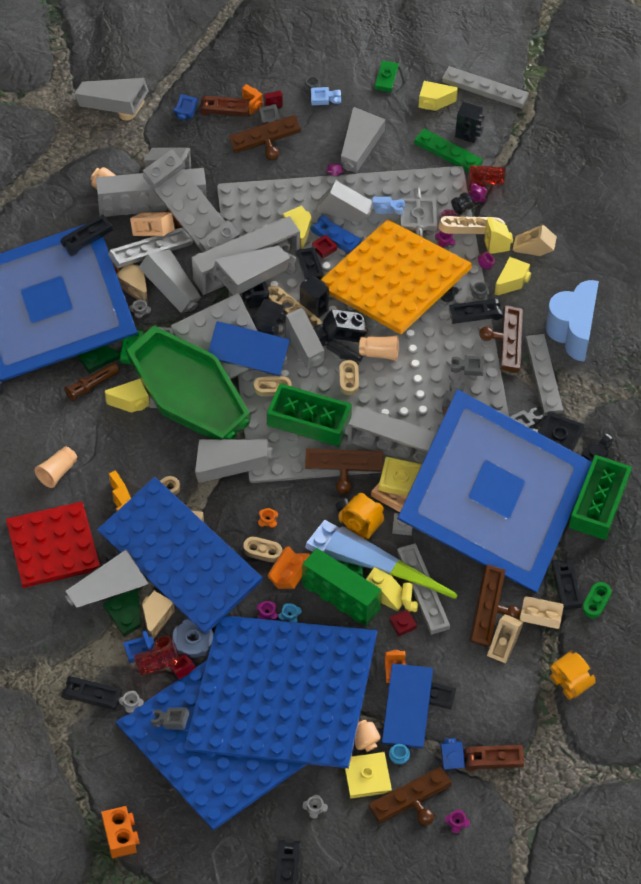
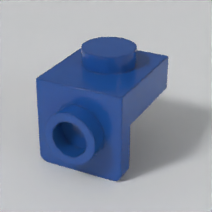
M180 94L177 107L173 108L174 114L177 115L176 117L181 120H186L187 118L192 120L198 99Z
M147 631L142 632L143 637L123 642L129 663L153 657L152 649L155 648L152 636L148 637Z
M446 738L443 743H439L444 770L465 767L461 741H456V738Z

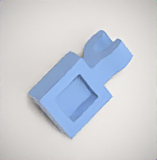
M328 87L311 88L312 105H329V101L335 104L341 103V90L329 91Z
M373 197L372 203L375 213L393 214L394 211L398 215L404 214L403 208H401V206L405 207L404 200H392L391 197Z

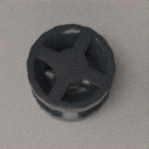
M466 192L461 193L458 198L455 197L451 200L453 209L459 215L463 214L466 209L470 210L474 205L472 198Z
M318 324L313 329L322 346H326L331 339L327 336L324 324Z

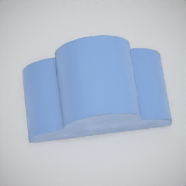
M594 280L580 283L574 292L563 291L555 294L550 300L546 321L547 334L553 340L565 343L567 353L573 359L585 362L599 283V281Z

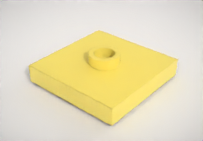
M386 457L378 491L407 497L422 464Z
M385 752L351 757L349 769L345 768L350 799L392 792Z

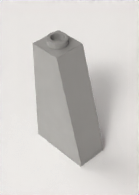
M145 78L85 81L76 90L75 97L81 107L135 115L148 93Z
M356 107L353 108L341 154L342 168L354 173L358 172L384 133L385 119Z
M274 246L218 258L214 262L213 273L233 295L241 294L287 270L290 257L280 246Z
M168 249L147 254L139 266L140 270L180 313L193 311L198 306L197 302L201 296L173 253Z
M199 439L195 469L198 482H206L269 466V459L273 458V448L269 446L268 440Z
M125 550L67 589L65 598L71 606L75 604L76 607H80L145 586L149 582L131 555Z

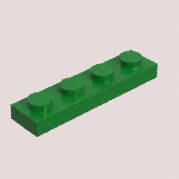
M423 129L414 140V144L455 166H462L465 171L474 174L483 164L482 158L426 129Z

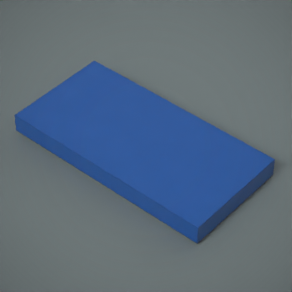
M217 321L208 352L212 353L221 362L281 376L290 339Z
M392 664L382 744H403L406 747L424 749L433 668Z

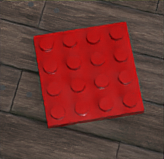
M83 501L6 519L23 588L90 573L100 566Z

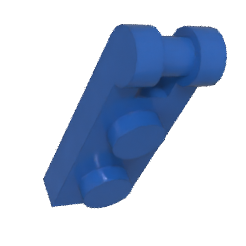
M321 215L318 218V222L310 227L314 234L319 237L327 235L338 248L348 254L362 242V239L329 221L325 215Z

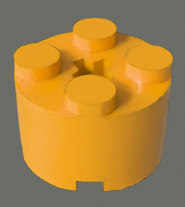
M358 493L339 512L338 518L340 523L343 522L345 524V528L362 538L369 539L384 522V508L380 503L374 502L364 493Z
M572 650L551 664L552 674L550 678L555 685L560 684L564 689L563 693L569 700L576 698L596 683L594 675L590 676L588 670H590L588 664L578 653L572 654Z

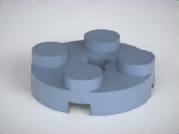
M189 619L184 620L179 626L177 625L173 632V644L179 655L186 654L189 658H196L208 654L213 641L212 629L205 635ZM192 635L198 638L195 641L188 640Z

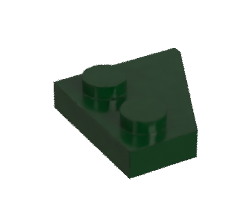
M138 588L121 593L103 603V608L124 637L141 628Z

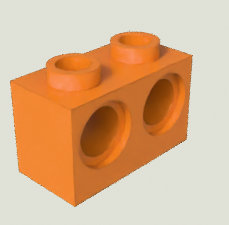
M126 806L102 811V820L112 859L137 853L136 845L140 843L137 831H132L131 826L135 825L132 812L128 813ZM117 820L124 821L122 824L114 823ZM121 839L129 840L128 842L123 844L119 843Z

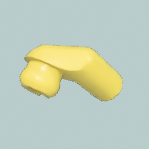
M403 583L401 598L405 610L417 612L418 602L411 600L413 584Z

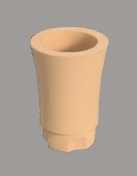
M398 335L360 338L359 355L393 361L398 360Z
M63 447L48 460L35 467L37 478L45 486L54 488L61 477L77 461V455L69 447Z

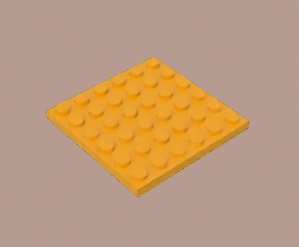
M387 219L321 280L329 288L330 296L402 334L472 268V264Z

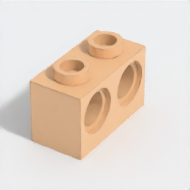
M141 212L130 218L133 236H164L175 230L172 212Z

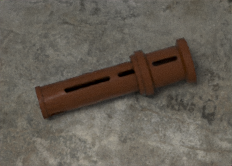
M112 363L86 379L80 378L75 384L65 386L64 390L67 397L72 402L75 401L76 397L89 393L92 387L119 374V368L115 363Z

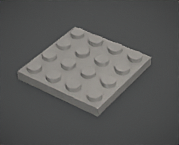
M239 293L171 325L175 336L206 351H209L217 321L257 331ZM220 361L230 380L252 370Z

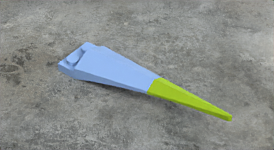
M324 520L306 543L305 548L312 552L318 548L335 560L370 569L375 567L387 574L422 585L451 598H457L455 592L343 526L339 528Z

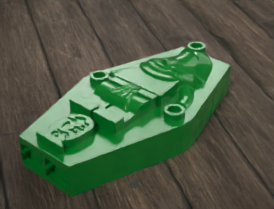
M156 326L151 327L127 349L129 361L158 411L163 416L209 439L234 440L237 435L236 433L241 429L244 430L250 424L251 418L248 408L220 361L212 353Z

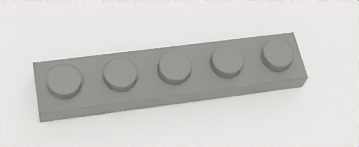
M450 66L442 78L443 83L521 109L529 96V92Z
M182 227L164 236H153L111 249L108 255L115 266L120 268L144 260L147 254L168 249L174 251L190 246L193 240Z
M545 335L526 336L525 341L543 415L547 416L549 412L557 415L562 414L563 407Z
M416 543L397 549L398 557L402 562L430 578ZM409 581V583L413 584L412 591L430 634L449 630L450 624L436 591Z

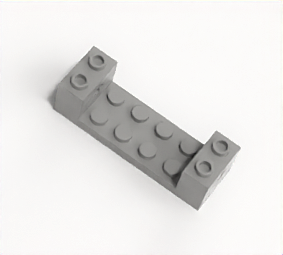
M173 149L143 170V178L168 210L172 212V215L202 253L215 246L227 243L232 239L239 238L240 234L231 222L223 220L185 172L182 160Z

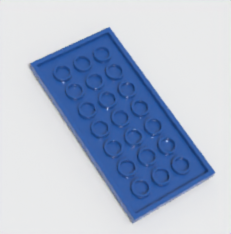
M156 477L149 481L97 529L119 553L127 550L143 575L166 598L170 599L205 635L263 581V577Z

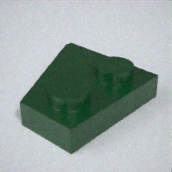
M106 345L76 355L89 374L120 359V353Z

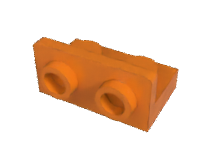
M285 547L268 573V578L278 589H295L302 577V564L310 554H295L290 547Z

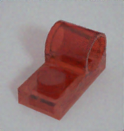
M470 165L468 180L470 191L471 185L474 183L481 187H486V183L504 185L505 168Z
M169 636L157 639L154 643V649L134 655V660L141 675L180 663L178 652L172 638Z

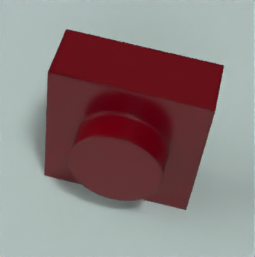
M281 90L265 93L264 106L276 104L277 108L283 107Z
M327 235L312 243V247L315 248L316 253L322 259L337 251V245Z
M408 610L391 616L389 619L399 637L417 629V624Z
M183 654L168 665L178 679L187 676L196 668L186 654Z

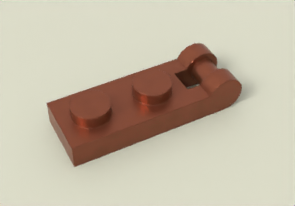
M203 96L200 114L204 116L219 114L248 117L250 99Z
M522 745L478 746L464 749V756L467 757L465 762L467 771L524 767ZM481 756V760H475V757Z

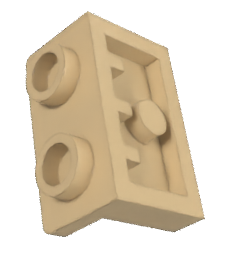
M525 596L520 621L559 629L564 605Z

